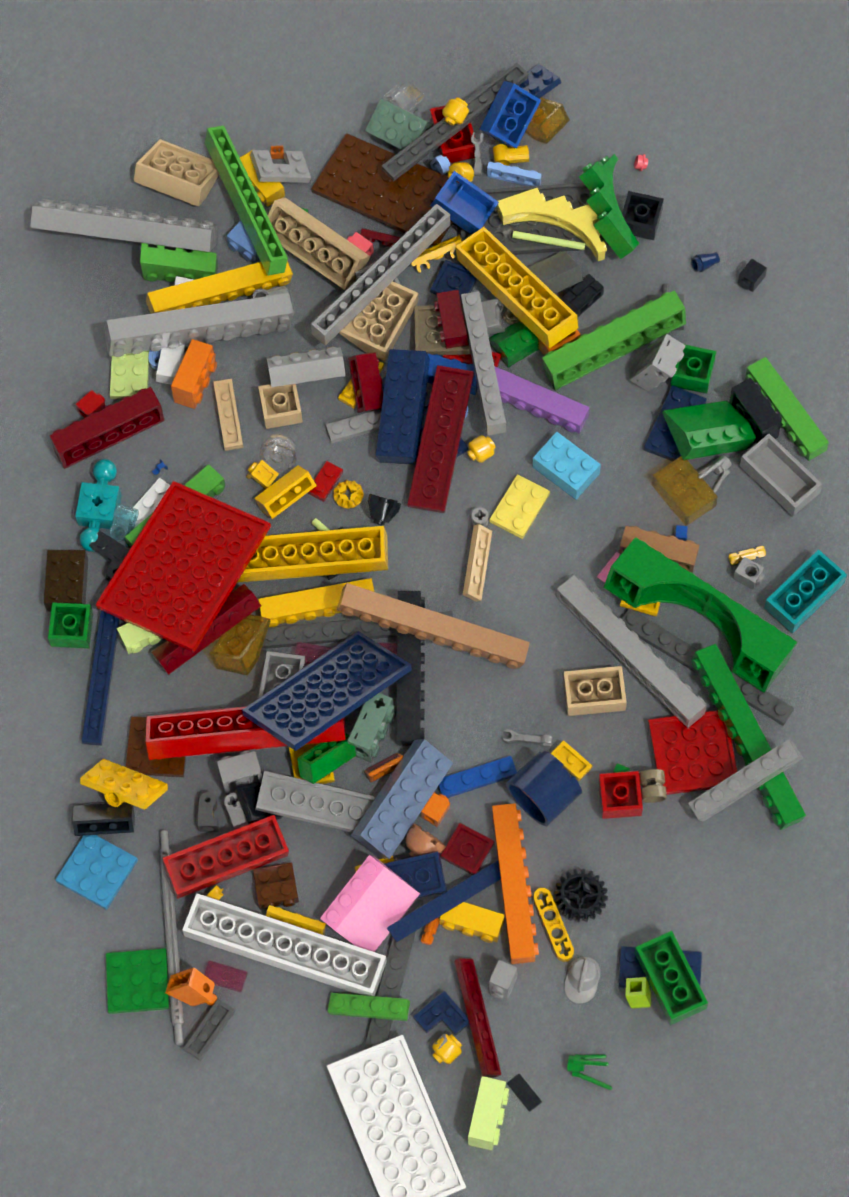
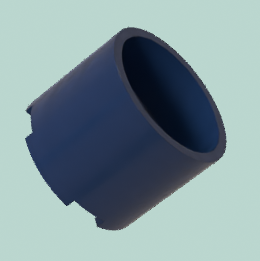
M547 751L537 753L506 783L509 793L517 804L532 819L543 826H548L582 794V789L574 776L570 778V774L563 768L564 764Z

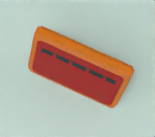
M395 753L364 770L370 783L394 771L403 755Z

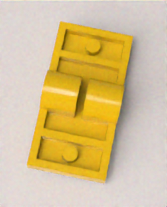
M102 759L80 777L81 785L104 793L107 803L113 807H118L123 802L145 810L168 790L167 783L106 759Z

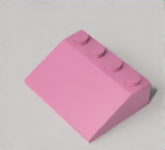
M369 855L320 919L353 945L375 952L390 933L387 927L403 917L420 893L375 856Z

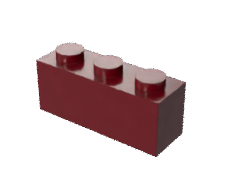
M459 290L437 293V301H434L436 312H440V316H437L438 327L443 329V331H440L441 342H445L446 349L468 345Z
M376 352L349 357L348 361L357 412L382 409L384 396L382 391L383 381L379 374V360L376 357Z

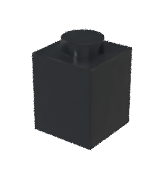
M751 259L740 272L738 283L742 288L754 292L765 278L767 267Z

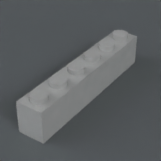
M788 739L688 804L697 819L704 822L804 758L794 742Z

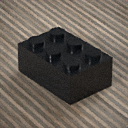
M749 378L732 387L729 403L749 422L756 437L754 440L756 444L767 434H770L774 439L778 438L782 417L778 411H774L771 407L772 404L769 398L764 397L761 393L759 384L757 382L754 383Z

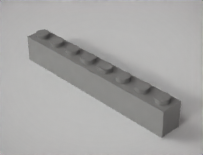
M479 291L461 294V306L487 436L506 433V420Z

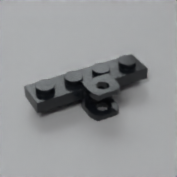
M99 530L97 533L98 539L95 542H91L89 547L111 561L106 571V580L110 582L130 549Z

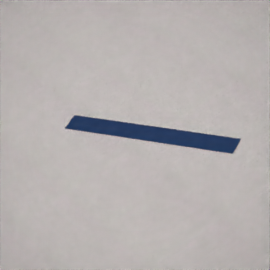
M494 862L387 927V930L396 942L417 931L501 879L499 862Z

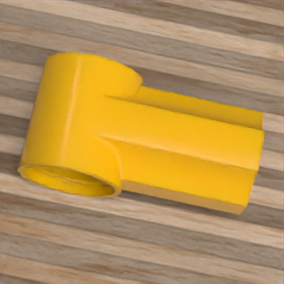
M499 144L492 149L494 163L499 162L509 166L511 163L529 162V149L527 145L518 146L516 149L505 144Z

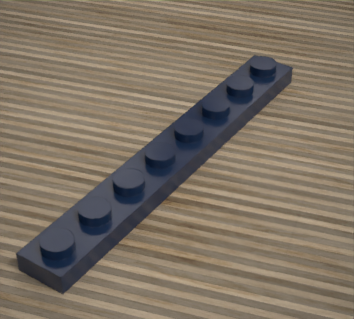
M102 610L100 612L82 736V744L102 746L118 637L117 628L120 623L119 618Z

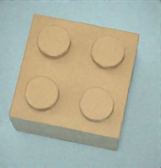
M271 384L258 386L266 429L303 423L296 384L271 387Z

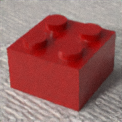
M639 771L599 774L602 819L642 816L643 805Z

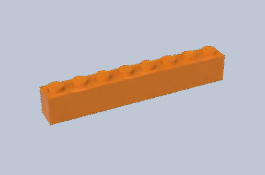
M516 803L492 806V815L511 964L535 962V955H539L538 943L533 941V936H536L535 923L531 924L530 918L534 916L533 904L528 902V897H531L530 885H526L525 879L529 878L528 866H524L523 859H526V849L521 847V840H524L523 828H519L518 822L522 821L521 811L516 809Z

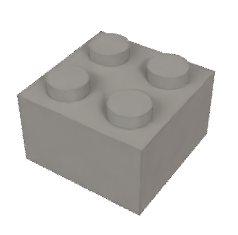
M244 751L238 756H226L217 761L226 796L230 793H236L234 789L237 786L262 782V774L255 751Z

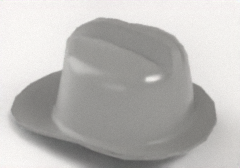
M579 957L572 961L569 966L564 990L566 996L575 1003L583 1004L589 1002L596 993L600 978V967L594 959Z

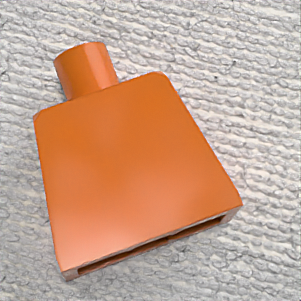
M193 967L170 976L166 994L190 1006H197L203 1003L212 1006L217 1001V995L213 994L214 982Z

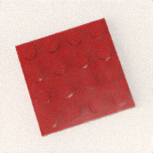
M718 710L705 712L689 728L676 716L648 720L656 769L664 771L665 783L663 786L666 787L667 795L708 790L737 772L732 740L727 733V726L719 718Z

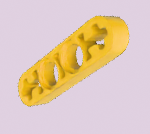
M539 888L534 892L535 906L556 957L562 962H568L574 955L573 945L551 892L546 888ZM541 893L543 894V896L547 895L546 907H544L543 901L541 899L538 900L539 894ZM553 911L556 915L555 919L551 921L545 919V912ZM554 929H560L563 932V936L556 939L551 933ZM565 940H566L567 942H564V943H563L564 948H565L566 950H570V951L568 952V956H565L564 954H560L561 951H562V948H561V945H560L559 943H562V942L565 941Z

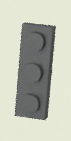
M217 999L183 1050L201 1061L235 1013V1009Z

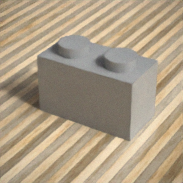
M498 960L489 981V992L492 993L491 995L494 998L508 1000L517 980V967Z

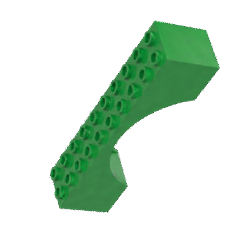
M637 537L633 539L612 564L603 587L634 608L657 602L673 603L688 607L704 615L718 627L729 644L733 659L732 672L764 693L786 666L797 644V641L791 636L781 632L774 625L761 619L757 614L744 608L743 605L735 602L726 594L721 593L709 583L704 582L695 576L694 573L687 571L677 562L670 560Z

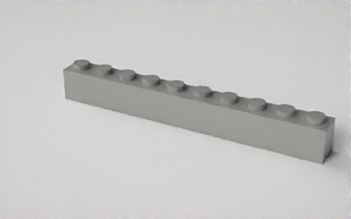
M438 204L429 210L311 324L312 335L326 346L450 226V214Z
M573 575L557 588V598L687 728L705 714V701L700 696L697 697L692 692L691 687L679 679L674 670H669L665 666L666 664L659 656L656 657L649 645L643 644L639 640L638 635L633 630L630 631L626 627L625 622L621 618H617L611 608L600 601L595 592L589 591L583 580H578Z

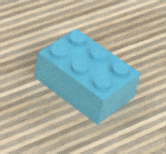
M558 432L533 457V468L575 500L580 497L600 474L601 464Z

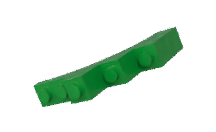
M613 154L610 157L606 155L593 165L591 163L587 164L582 168L583 173L579 178L590 191L589 194L591 196L586 201L597 214L598 220L594 224L595 228L621 260L639 245V242L627 225L616 200L613 172L619 159Z

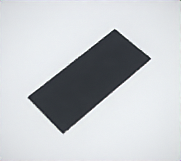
M520 1074L507 1082V1085L529 1112L542 1103Z

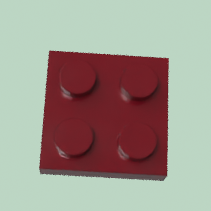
M459 823L442 852L441 859L471 875H475L480 870L495 841Z

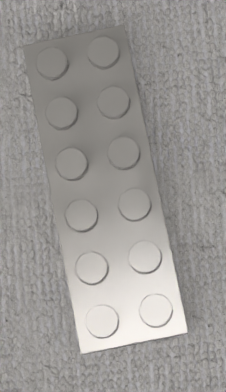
M264 771L255 810L353 832L376 797L319 783L312 784L306 780Z

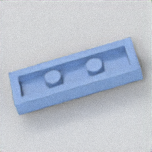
M499 162L488 163L487 177L525 186L541 185L542 174L534 170L528 171L517 166H506Z

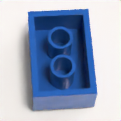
M504 81L479 130L499 142L517 149L541 100L518 85Z

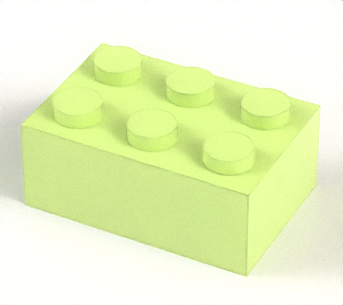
M482 1076L469 1130L468 1145L492 1151L494 1145L498 1146L500 1137L498 1125L503 1124L505 1109L502 1106H507L509 1089L506 1088L505 1081Z

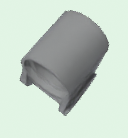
M236 793L228 794L224 803L234 829L249 825ZM233 801L236 802V804H237L236 807H233V805H232V802H233Z

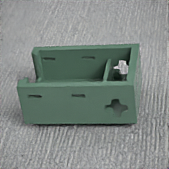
M381 98L365 131L403 150L419 138L425 130L430 129L433 124Z
M378 693L365 702L347 741L348 744L355 746V757L370 763L373 757H377L380 750L378 745L381 740L384 741L388 732L386 729L387 725L392 723L395 717L393 698Z

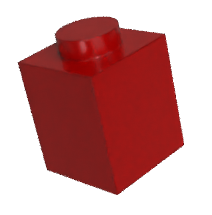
M91 390L75 405L78 413L83 418H86L91 413L103 410L106 407V400L100 393L96 394Z

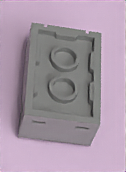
M668 334L664 335L644 350L630 381L646 391H650L654 387L657 388L661 382L664 383L667 378L674 376L677 370L675 366L683 358V350L686 345Z

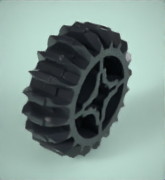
M584 868L580 874H578L577 869H574L573 875L567 872V879L561 876V883H556L558 890H554V895L557 896L554 902L559 904L557 906L558 910H563V916L570 914V921L573 917H577L576 921L579 923L580 919L584 917V921L588 922V916L594 920L596 918L595 913L601 915V908L606 907L604 901L608 900V896L604 894L607 893V888H602L605 882H598L599 875L592 877L593 871H589L587 875ZM579 882L577 888L566 890L571 884ZM585 883L591 885L596 893L586 889ZM582 888L583 898L581 899V903H579L578 893H580V889ZM565 898L574 901L577 908L569 905ZM596 901L591 907L583 909L585 903Z

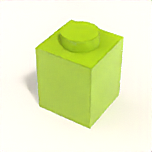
M646 977L626 978L625 996L630 1008L651 1007V987Z

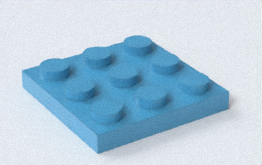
M86 835L80 840L56 878V882L107 910L136 865L138 858L97 835Z

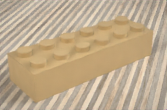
M287 198L274 201L267 216L282 247L344 290H347L356 282L355 272L364 268L370 258L367 253Z

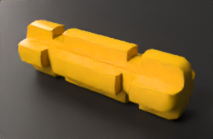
M764 546L755 547L756 549L750 548L739 551V554H736V552L728 555L730 564L734 565L738 564V561H742L744 557L750 560L756 559L757 556L758 558L765 557L766 550Z

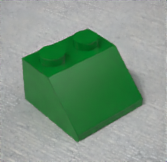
M520 321L505 328V332L497 333L489 338L491 346L496 353L501 354V359L508 368L539 350V339Z

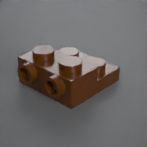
M292 862L253 869L260 909L267 911L269 905L274 907L281 905L291 907L299 902Z

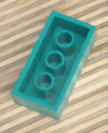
M818 549L766 599L764 609L793 634L845 583L847 574Z

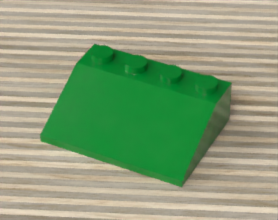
M727 400L664 410L662 412L683 460L747 450L756 439L749 422Z

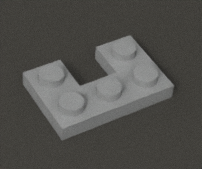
M269 150L251 151L250 156L259 182H310L311 176L302 151H285L283 157L286 164H273Z

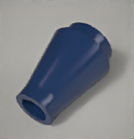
M717 252L698 254L691 259L695 272H703L720 262Z

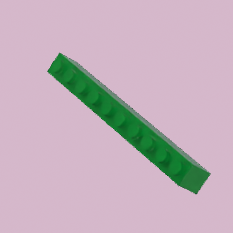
M713 644L696 651L691 658L692 666L698 671L701 683L707 688L710 701L716 705L719 718L727 726V733L734 740L736 750L743 757L746 767L772 749L718 646ZM784 772L756 788L763 795V802L770 809L772 819L779 826L780 830L801 822L806 816Z

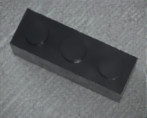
M122 803L118 807H113L109 804L76 805L73 808L72 819L74 835L134 833V806L129 803Z

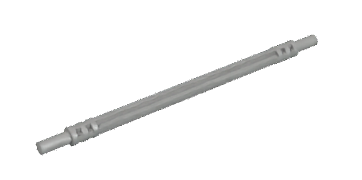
M164 830L160 831L161 850L159 853L170 979L171 975L180 972L174 891L162 863L163 857L171 855L168 831ZM170 996L175 1045H183L182 1025H184L182 1001Z

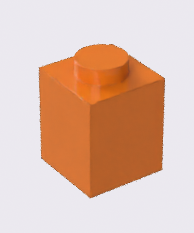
M433 793L421 811V818L438 827L450 809L451 803L449 799L442 794L437 795Z

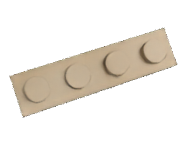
M232 379L215 381L214 388L225 451L244 448Z
M480 524L473 527L463 595L475 602L482 601L492 531Z

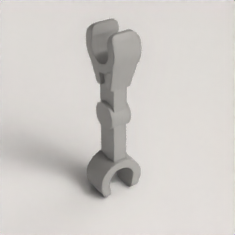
M473 132L471 141L475 144L476 157L474 175L481 176L483 166L480 159V144L483 141L484 135L481 133L480 139H476L474 137L475 132Z
M510 729L504 730V734L511 735L509 739L503 738V742L506 744L525 742L540 744L544 747H551L552 737L549 735L539 737L529 734H518Z

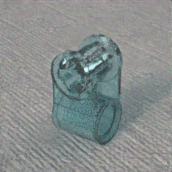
M118 504L110 529L111 538L116 541H126V534H129L134 529L138 519V509Z

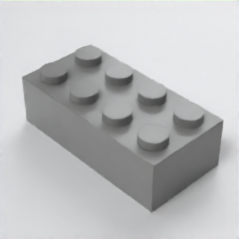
M767 434L741 457L740 467L791 516H795L821 492L822 483L770 434Z

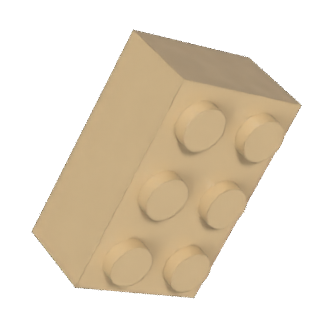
M622 666L565 671L563 673L567 716L626 711L627 702Z

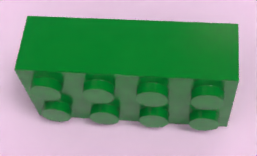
M673 931L635 947L634 954L669 1025L707 1009L708 1001Z

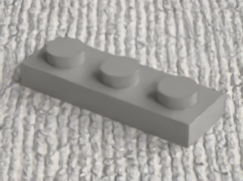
M380 409L326 424L331 444L378 431L381 419Z

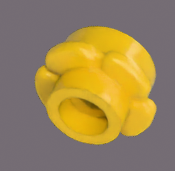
M216 885L206 896L219 900L224 895L222 893L224 889Z

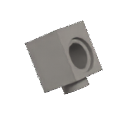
M744 557L735 570L733 579L754 590L756 585L760 586L765 578V575H763L764 567ZM752 572L755 576L750 577L746 573Z

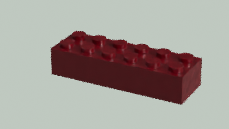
M149 387L139 390L130 397H124L120 402L108 405L97 413H91L80 421H74L68 427L58 429L49 436L54 452L63 468L66 469L165 420L161 404L153 389Z

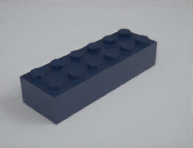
M389 350L376 457L380 463L416 465L430 358L426 351Z

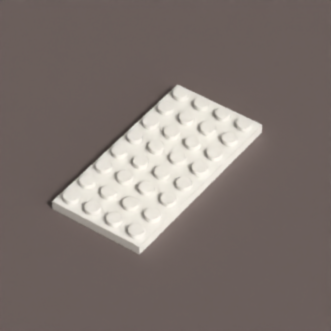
M403 1035L327 1065L379 1197H447L466 1189Z

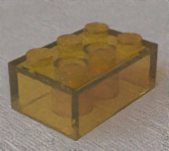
M679 457L653 474L652 485L685 526L716 507L718 496L703 478H698L699 473L690 462Z

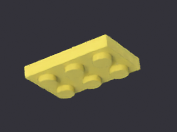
M517 474L492 514L490 523L523 539L549 497L550 491Z

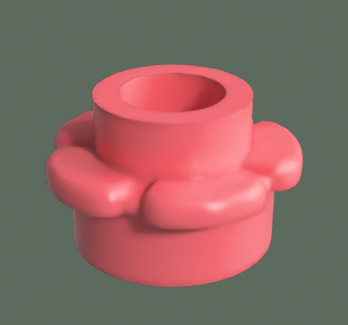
M638 154L636 156L635 169L642 171L647 168L648 158H645V154Z

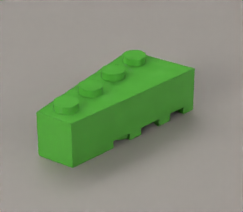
M146 243L141 244L140 264L144 280L151 282L157 280L174 282L176 276L196 280L217 274V253L192 250L189 253L183 250V248L167 250L164 249L165 246L157 245V248L148 247Z

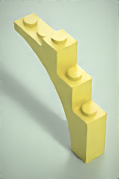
M538 188L498 201L497 213L503 225L524 221L545 222L556 225L573 233L586 243L598 262L605 259V252H607L606 244L604 241L601 242L599 238L600 233L594 226L598 220L597 214L589 204L573 209L571 202H567L565 196L546 201L543 193L540 194Z

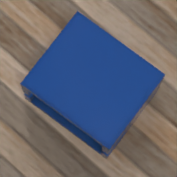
M676 525L675 537L686 541L688 526Z

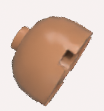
M413 823L405 839L406 846L410 850L409 855L416 857L433 852L441 854L446 846L428 831H422V827Z

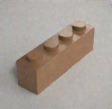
M625 526L619 548L620 554L637 537L670 560L677 562L687 571L693 573L700 545L691 540L683 541L675 536L660 535L656 531H644L637 526Z

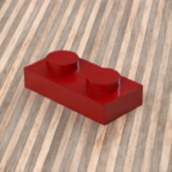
M326 461L314 479L316 487L310 490L308 494L324 502L343 474V469Z

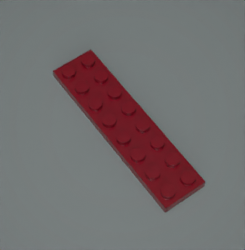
M437 365L407 504L408 507L445 513L474 371Z

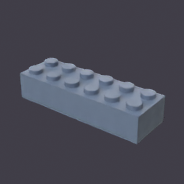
M425 739L414 740L351 836L378 858L390 859L453 762Z

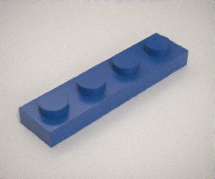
M508 756L446 776L438 787L442 795L450 798L512 778L517 773L512 757Z

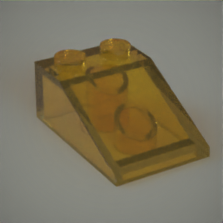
M541 97V102L525 133L533 139L547 144L570 119L563 104Z
M250 614L223 634L209 653L216 668L248 676L258 662L271 622L270 618Z

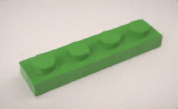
M331 993L328 1013L330 1015L407 1021L410 1001L401 998Z

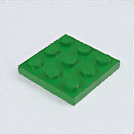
M166 948L106 953L109 1014L169 1009V995L165 993L168 986Z

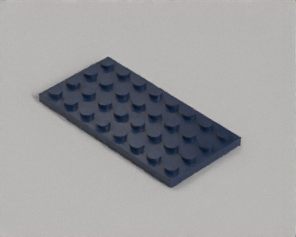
M357 631L242 710L243 716L296 751L412 670L411 664Z

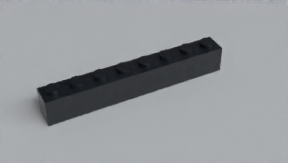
M398 591V600L425 608V597H421V591ZM398 631L397 656L410 663L412 670L397 680V746H411L414 740L425 739V728H421V721H425V709H421V702H425V690H421V683H425V671H421V664H425V653H421V646H425V640L418 639L413 634H402Z

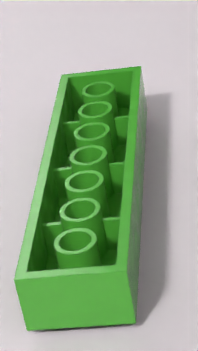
M675 290L666 292L660 298L646 302L643 307L632 309L627 315L621 318L617 317L605 326L597 327L590 334L581 335L578 340L566 343L556 351L548 352L542 357L545 374L556 391L685 325V306Z

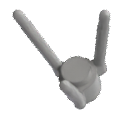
M721 455L692 475L693 477L698 476L701 479L711 471H714L716 474H722L709 497H713L725 477L730 473L728 469L732 466L731 461L726 456Z

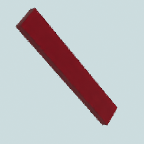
M458 958L454 962L482 1076L498 1077L502 1074L474 960Z

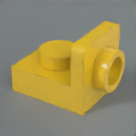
M260 460L257 463L253 462L247 469L249 473L246 477L248 479L253 478L267 489L279 473L263 460Z

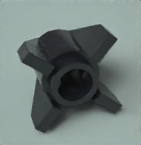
M369 494L370 518L374 519L373 523L384 526L385 523H389L399 512L401 503H398L397 500Z

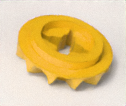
M346 479L342 483L339 482L338 486L334 488L333 496L335 502L340 507L349 509L358 506L362 502L364 493L361 485ZM347 488H349L350 492L352 493L350 500H348V497L345 494Z

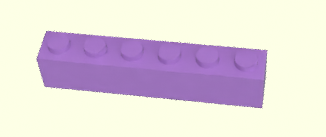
M495 367L501 401L503 403L508 402L519 410H526L535 417H542L551 424L561 425L570 432L580 434L589 417L590 407Z

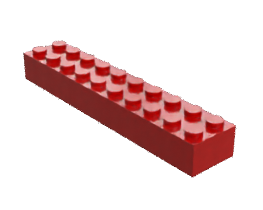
M245 707L147 716L146 746L149 760L277 748L287 745L243 716L242 710ZM342 718L306 744L346 740L345 718Z

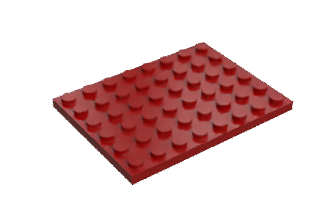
M173 481L97 601L96 607L195 652L271 528V524Z

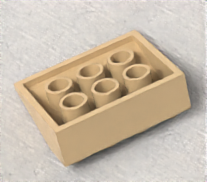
M159 139L136 163L134 182L160 193L170 195L175 199L188 202L191 205L199 206L208 196L219 173L212 159Z
M392 281L339 334L367 354L376 352V357L386 362L389 350L393 349L415 306L418 304L419 293Z

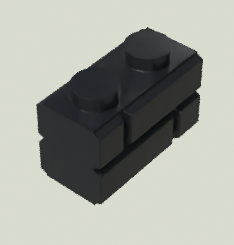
M590 274L582 277L583 281L576 283L572 289H566L562 294V301L577 314V317L604 293L603 285Z

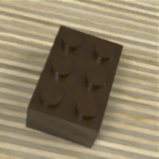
M47 550L44 605L47 612H51L52 603H86L88 573L86 550Z

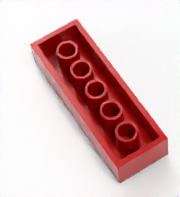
M275 815L163 857L162 863L176 899L285 858L289 854V849Z

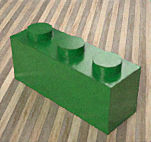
M345 733L346 740L319 743L299 756L297 761L300 777L315 784L356 756L355 746L347 742L350 735Z

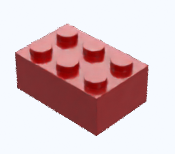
M446 105L430 109L432 127L445 118L442 111ZM471 122L438 147L440 155L446 156L450 164L476 158L475 144L471 141L472 133L474 132Z

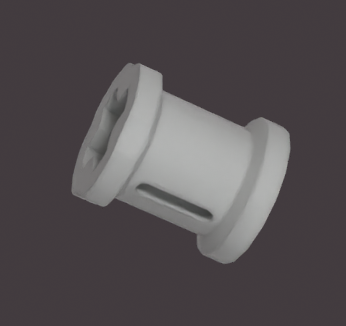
M482 507L474 509L471 515L472 526L481 524L487 527L489 523L488 511Z

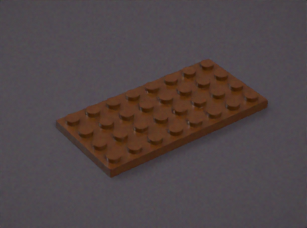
M346 133L311 190L316 195L406 234L433 208L430 205L449 177L416 164L393 181L382 170V165L396 154ZM450 226L431 245L435 246L441 243Z

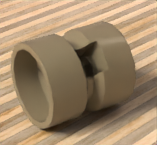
M651 769L639 773L640 785L643 786L641 789L642 802L657 803L665 801L667 793L666 787L663 786L665 783L664 771Z

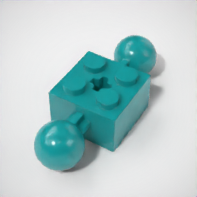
M108 459L99 460L93 467V475L97 480V484L85 482L81 484L75 517L78 526L88 527L80 535V544L89 552H94L89 545L98 539L97 533L100 528L116 529L122 495L119 486L108 485L117 474L115 464Z

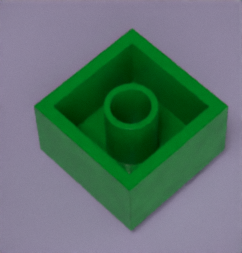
M686 345L683 350V358L675 366L677 370L672 377L671 386L707 394L717 351Z
M52 603L48 634L51 647L90 649L93 622L91 604Z

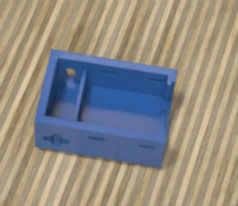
M454 171L430 206L434 207L438 204L450 214L452 222L472 235L483 227L499 202Z

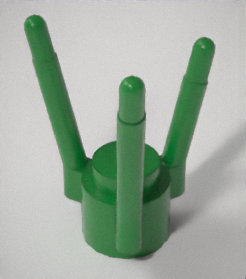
M605 1054L569 1055L567 1071L572 1072V1076L582 1078L609 1090L612 1089V1086L580 1073V1071L584 1072L585 1065L608 1066V1062L588 1060L605 1059L607 1057Z

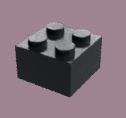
M628 191L622 215L634 236L650 240L655 239L663 210V198Z

